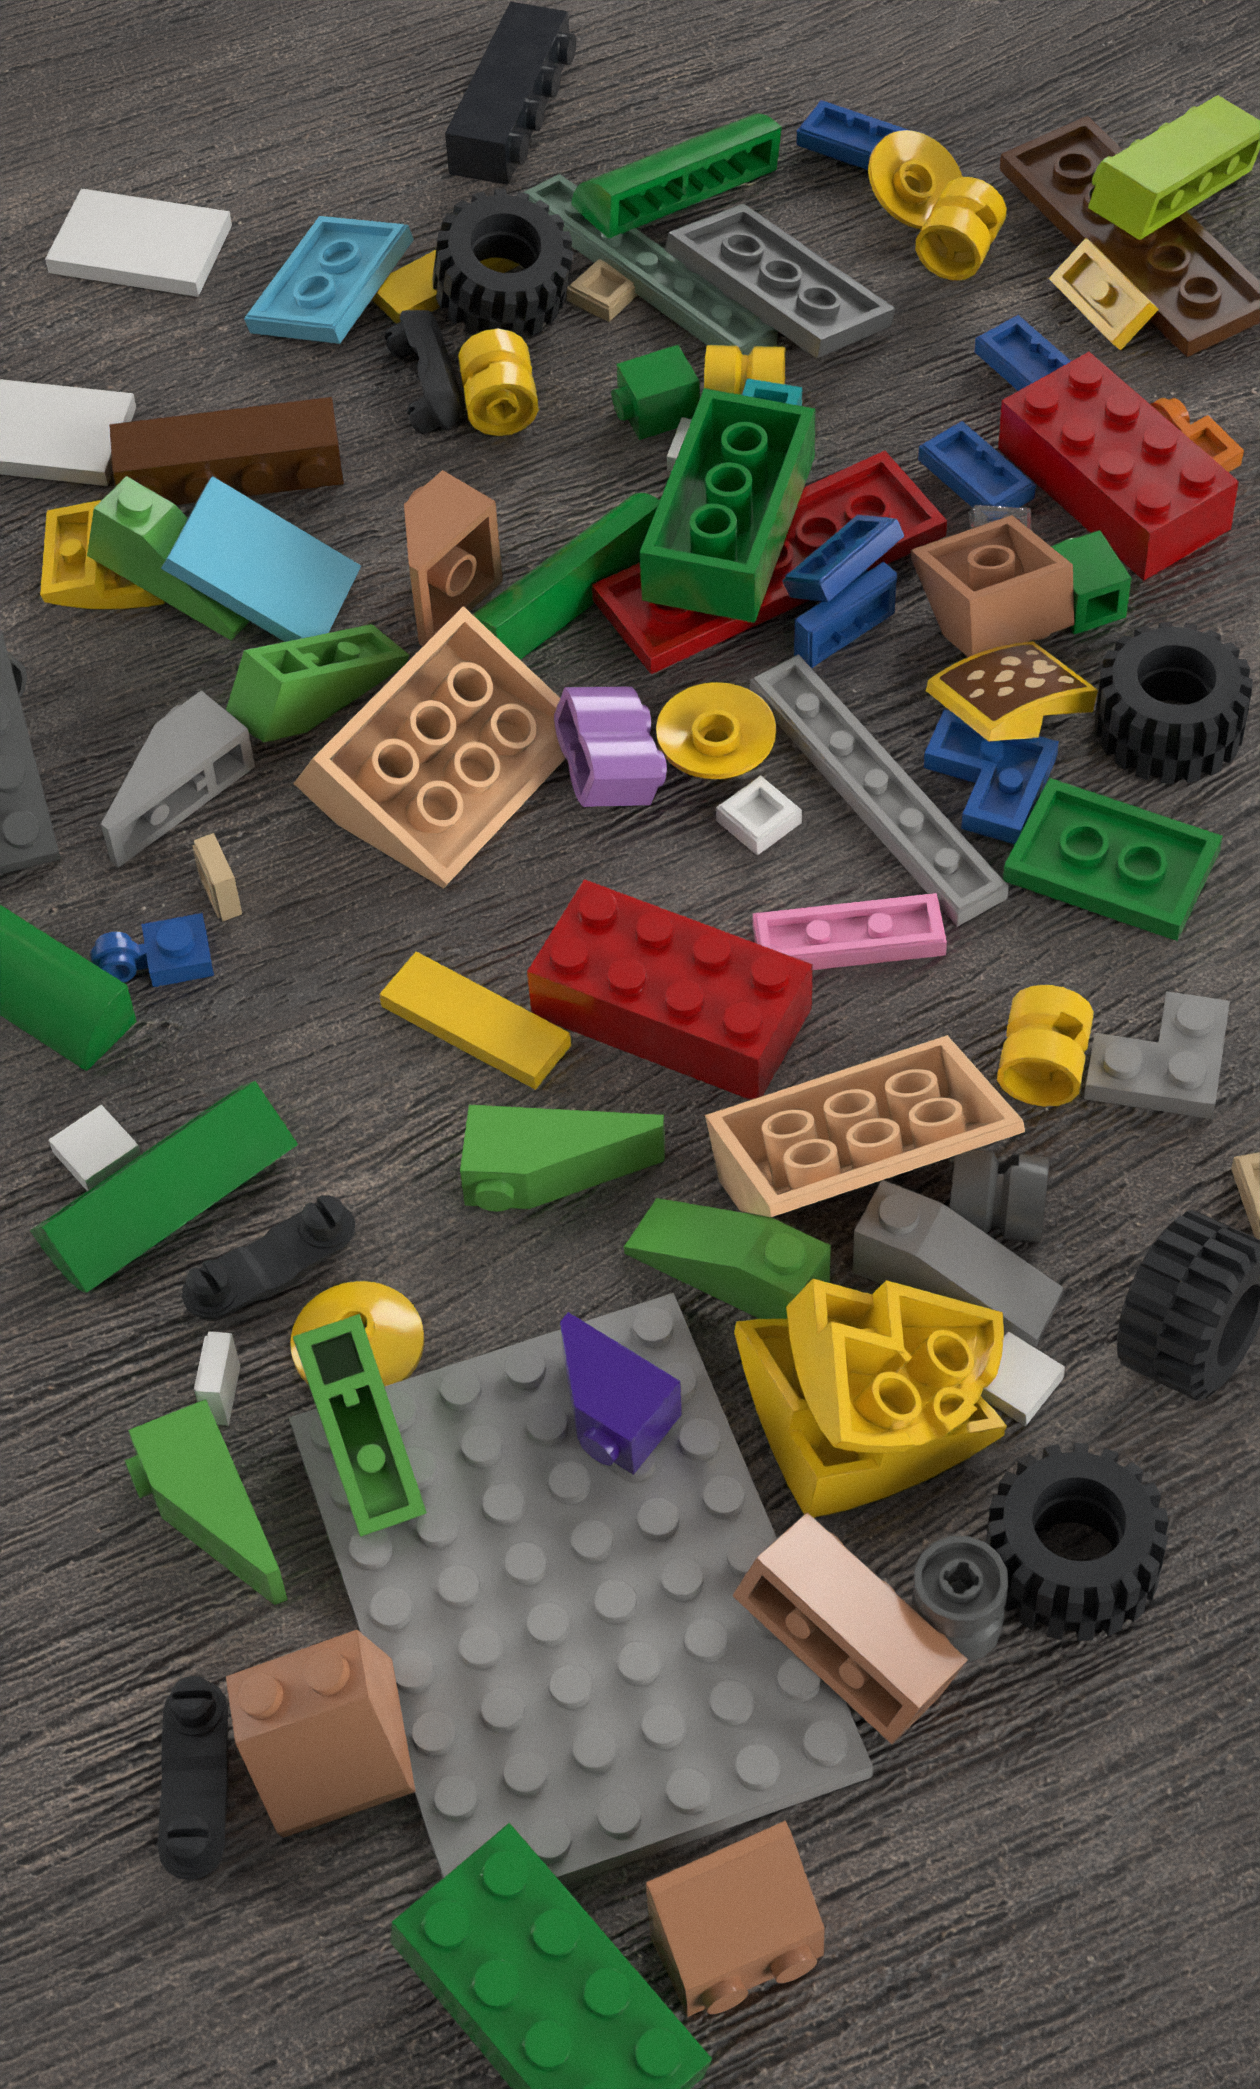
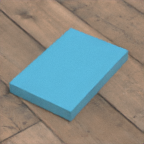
M319 216L245 316L244 320L249 332L252 334L340 344L414 239L409 225Z
M212 476L202 491L161 569L284 642L329 633L361 565Z

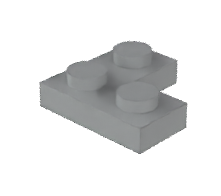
M1166 991L1158 1042L1094 1033L1084 1099L1213 1119L1230 1001Z

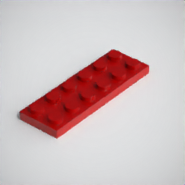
M884 450L804 487L755 623L642 601L640 563L592 584V598L649 673L653 674L809 601L807 599L790 598L782 580L855 516L865 515L897 519L904 533V537L867 568L868 571L882 562L886 564L910 554L911 550L946 537L947 520Z

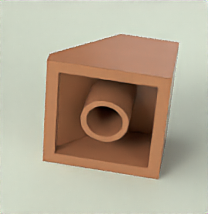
M443 470L425 486L417 488L411 494L408 501L404 503L409 570L418 640L421 646H424L463 606L468 611H471L503 582L495 501Z
M1013 515L911 550L913 565L943 636L967 657L1000 646L1041 640L1053 632L1074 625L1073 564Z
M358 1630L226 1676L235 1744L277 1834L283 1838L416 1792L392 1658Z
M786 1821L646 1882L650 1938L687 2017L706 2009L708 2014H718L727 2011L741 2003L748 1996V1989L775 1978L777 1983L793 1981L812 1970L817 1964L816 1959L824 1955L825 1928L794 1838Z

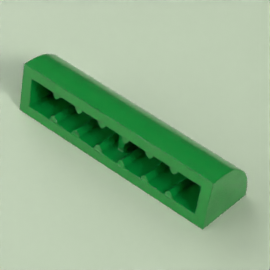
M760 113L749 115L582 182L573 193L571 205L608 239L776 171L782 126L767 115Z
M646 493L631 495L472 615L521 660L595 604L592 598V584L640 563V550L660 499Z
M0 905V1016L87 1072L137 1022L128 986Z
M254 1080L230 1092L31 1229L30 1232L62 1274L76 1288L87 1293L289 1152L298 1143Z

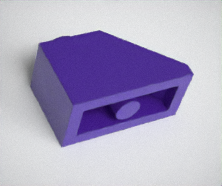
M568 1312L560 1321L577 1439L584 1451L597 1462L607 1466L615 1463L634 1475L682 1415L681 1382Z

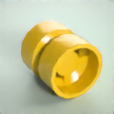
M959 177L948 182L916 238L915 250L919 260L929 271L941 278L953 281L966 280L975 275L1006 219L1007 208L1003 197L993 186L973 177Z
M502 329L485 330L471 336L462 345L458 354L468 420L475 429L484 434L494 436L512 435L525 429L534 421L539 411L528 345L521 336L512 331Z
M707 345L705 389L742 395L747 379L785 384V347L754 346L749 355H743L738 346Z
M1053 985L1030 986L1020 990L1012 1000L1007 1024V1039L1003 1044L997 1081L1002 1090L1017 1100L1043 1107L1063 1105L1071 1102L1079 1094L1086 1057L1084 1052L1088 1049L1094 1015L1090 1003L1085 998L1067 988Z

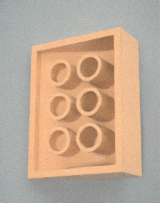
M463 606L312 758L293 784L338 826L444 889L566 759L559 746L554 723V713L560 697Z
M948 1035L705 1115L719 1182L739 1211L767 1217H774L1025 1132L1022 1118Z

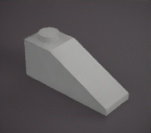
M203 691L198 692L182 705L175 706L164 718L155 723L101 823L110 861L117 868L255 767L248 728Z
M881 1180L854 1230L853 1273L880 1284L887 1280L1003 1312L1004 1334H1007L1009 1331L1035 1347L1038 1346L1063 1295L1062 1286L943 1203L885 1180Z

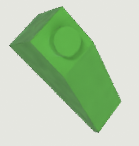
M126 476L94 507L87 556L232 641L250 621L161 569L188 518L174 503Z
M372 624L244 650L226 711L248 728V732L252 736L260 739L262 742L275 741L280 738L306 733L400 670L408 662L410 655Z
M469 1105L460 1167L465 1206H479L482 1209L496 1212L505 1211L510 1208L531 1209L664 1162L666 1151L664 1115Z
M656 1198L624 1246V1254L759 1319H787L786 1306L812 1279L830 1283L831 1245L766 1216Z
M360 1314L293 1336L360 1537L427 1514Z
M202 1400L128 1430L136 1456L124 1461L139 1499L152 1494L161 1518L272 1604L277 1605L287 1601L280 1569L207 1400Z

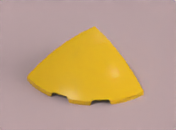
M812 1279L786 1306L790 1344L798 1379L809 1409L820 1430L834 1448L866 1453H892L911 1450L912 1447L923 1445L934 1439H942L957 1429L978 1409L974 1406L980 1398L983 1389L991 1384L998 1373L1004 1340L1003 1312L887 1280L873 1294H868Z
M788 1319L736 1321L734 1334L757 1414L781 1472L804 1515L808 1512L813 1518L846 1511L889 1497L961 1463L1005 1434L1007 1425L980 1396L974 1405L978 1409L957 1429L942 1439H934L923 1445L912 1447L911 1450L892 1453H866L834 1448L820 1430L807 1405L795 1367L790 1344Z

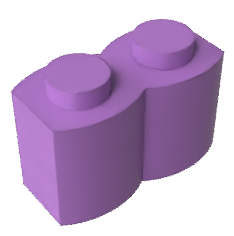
M564 687L554 713V723L559 746L569 763L570 778L579 803L583 807L651 805L658 787L662 786L665 782L667 765L664 753L661 750H657L650 736V712L646 705L641 704L637 692L632 687Z

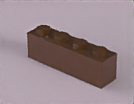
M332 397L109 424L115 485L117 486L127 476L175 505L197 503L212 476L245 496L344 484Z

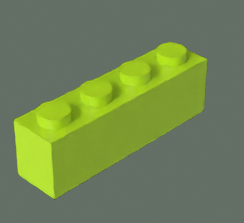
M1219 95L1198 107H1191L1178 119L1171 123L1166 122L1162 124L1157 131L1142 140H1135L1127 149L1115 156L1106 157L1099 164L1093 175L1092 184L1095 186L1088 208L1137 239H1143L1252 171L1260 150V120Z

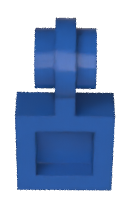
M203 913L142 924L145 944L137 945L129 935L123 932L103 934L96 940L95 946L90 952V959L93 964L123 983L131 980L136 975L137 970L149 968L153 987L214 976Z

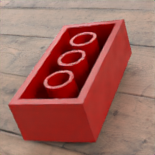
M1090 352L1085 353L1001 401L998 449L1090 533L1100 530L1117 557L1143 581L1231 530L1239 481Z
M585 879L527 970L530 1006L533 1014L552 1024L749 1100L764 1095L812 1009L813 964Z

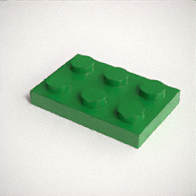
M1049 778L1004 865L1003 880L1004 882L1178 941L1218 857L1223 836Z

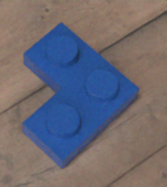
M944 709L924 753V768L976 783L962 813L961 829L1015 844L1048 780L1057 758L1059 741L1041 736L1039 738L987 741L953 712Z

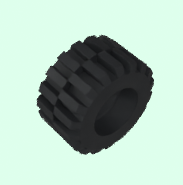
M494 189V196H486L481 191L472 194L471 203L462 199L454 205L453 215L447 213L442 221L441 231H438L432 278L433 289L437 290L436 300L440 308H448L447 317L455 325L464 322L466 324L465 331L472 335L477 334L479 331L502 329L512 331L521 337L523 332L527 330L533 336L542 331L544 322L551 324L557 317L558 309L563 307L573 260V251H571L572 238L569 231H563L564 221L559 214L549 215V205L541 200L536 203L528 201L529 194L518 191L516 197L507 195L506 189ZM489 258H504L516 262L525 270L516 273H500L487 268L480 261Z
M1172 622L1159 623L1158 629L1151 630L1148 626L1135 629L1134 638L1124 635L1115 642L1114 651L1108 650L1103 659V667L1100 670L1095 712L1096 736L1101 737L1100 746L1106 755L1116 754L1115 764L1123 770L1130 767L1136 769L1135 776L1148 780L1150 776L1161 777V783L1174 784L1175 778H1184L1187 783L1199 781L1202 772L1212 776L1222 770L1223 762L1231 763L1236 757L1238 746H1242L1253 679L1249 678L1250 667L1247 660L1238 659L1240 650L1232 642L1221 643L1220 634L1212 630L1206 633L1197 631L1198 625L1185 623L1184 628L1173 627ZM1172 700L1182 702L1187 705H1171L1160 701Z
M1189 1210L1182 1216L1179 1215L1152 1244L1128 1290L1118 1327L1117 1355L1118 1359H1120V1364L1196 1401H1202L1204 1398L1207 1399L1214 1394L1235 1372L1260 1327V1240L1197 1211Z
M1074 1443L1072 1452L1067 1453L1061 1452L1059 1444L1044 1447L1042 1459L1039 1461L1030 1453L1020 1459L1017 1463L1016 1474L1007 1471L999 1481L998 1494L992 1496L989 1508L986 1543L1000 1555L1007 1569L1008 1589L1005 1610L1009 1612L1016 1607L1020 1608L1019 1622L1033 1630L1038 1622L1048 1626L1047 1637L1062 1640L1063 1630L1076 1631L1077 1641L1093 1640L1095 1629L1102 1627L1107 1636H1110L1122 1630L1124 1616L1132 1622L1137 1620L1144 1613L1146 1600L1152 1601L1158 1588L1168 1536H1166L1169 1523L1166 1508H1159L1161 1494L1154 1482L1142 1485L1144 1471L1133 1461L1123 1467L1117 1463L1119 1453L1104 1447L1101 1456L1088 1453L1089 1444ZM1069 1522L1079 1523L1092 1527L1104 1535L1114 1550L1099 1559L1073 1561L1051 1552L1043 1545L1037 1535L1052 1525Z

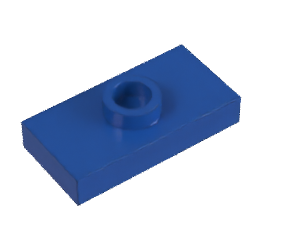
M820 100L797 130L796 145L868 170L869 159L875 146L888 134L908 129Z
M1019 315L975 338L974 352L1017 391L1071 362L1070 359Z
M963 421L919 446L918 461L989 523L1005 517L1035 498L1036 484Z
M855 516L785 576L782 581L789 597L829 602L848 584L867 573V568L904 537L898 520L889 517Z
M882 562L848 584L829 602L822 601L796 618L794 656L799 654L813 668L895 613L897 573L886 563Z

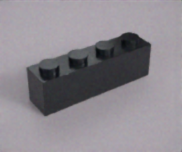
M510 1L445 132L449 174L508 185L517 165L525 163L533 131H540L544 121L545 106L549 98L557 96L561 72L565 65L572 64L575 56L576 36L571 34L569 30L568 11Z

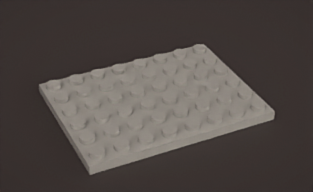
M674 1293L585 1321V1323L681 1382L682 1415L634 1475L615 1463L607 1466L597 1462L581 1447L577 1439L563 1356L561 1329L384 1386L427 1514L361 1537L317 1409L289 1417L291 1429L359 1631L392 1658L416 1790L414 1795L442 1878L448 1875L509 1822L558 1880L566 1886L872 1778L873 1765L846 1701L732 1596L755 1559L776 1541L777 1537Z

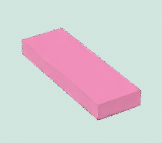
M937 893L753 913L755 943L813 964L812 970L946 956L947 941Z

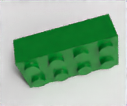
M704 388L640 550L642 601L755 623L815 458V408Z
M510 1822L392 1921L390 1943L512 2089H691L704 2077L712 2061L709 2054Z

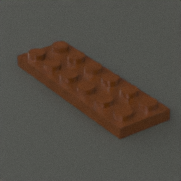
M1088 115L1001 154L1000 171L1076 247L1085 238L1089 239L1159 309L1150 321L1186 357L1260 323V281L1187 211L1139 240L1088 208L1095 186L1092 184V178L1097 167L1106 157H1113L1123 151Z

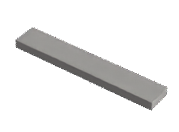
M799 654L750 679V690L768 704L773 712L775 722L921 887L928 894L937 893L940 908L957 927L1007 899L1008 885Z

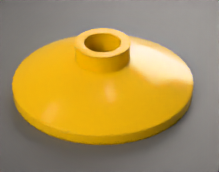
M909 130L897 131L885 136L873 149L868 164L870 184L879 203L896 220L916 229H922L947 183L956 178L963 177L955 159L944 146L923 133Z
M711 682L689 687L673 696L665 704L658 716L656 737L659 749L664 753L665 758L677 769L695 777L725 779L744 774L763 762L773 748L776 737V723L770 707L756 693L735 684Z
M347 1282L321 1292L302 1309L292 1328L290 1346L296 1370L308 1384L293 1336L360 1314L363 1325L366 1326L365 1331L384 1386L408 1379L418 1366L424 1348L423 1325L414 1305L397 1290L375 1282Z

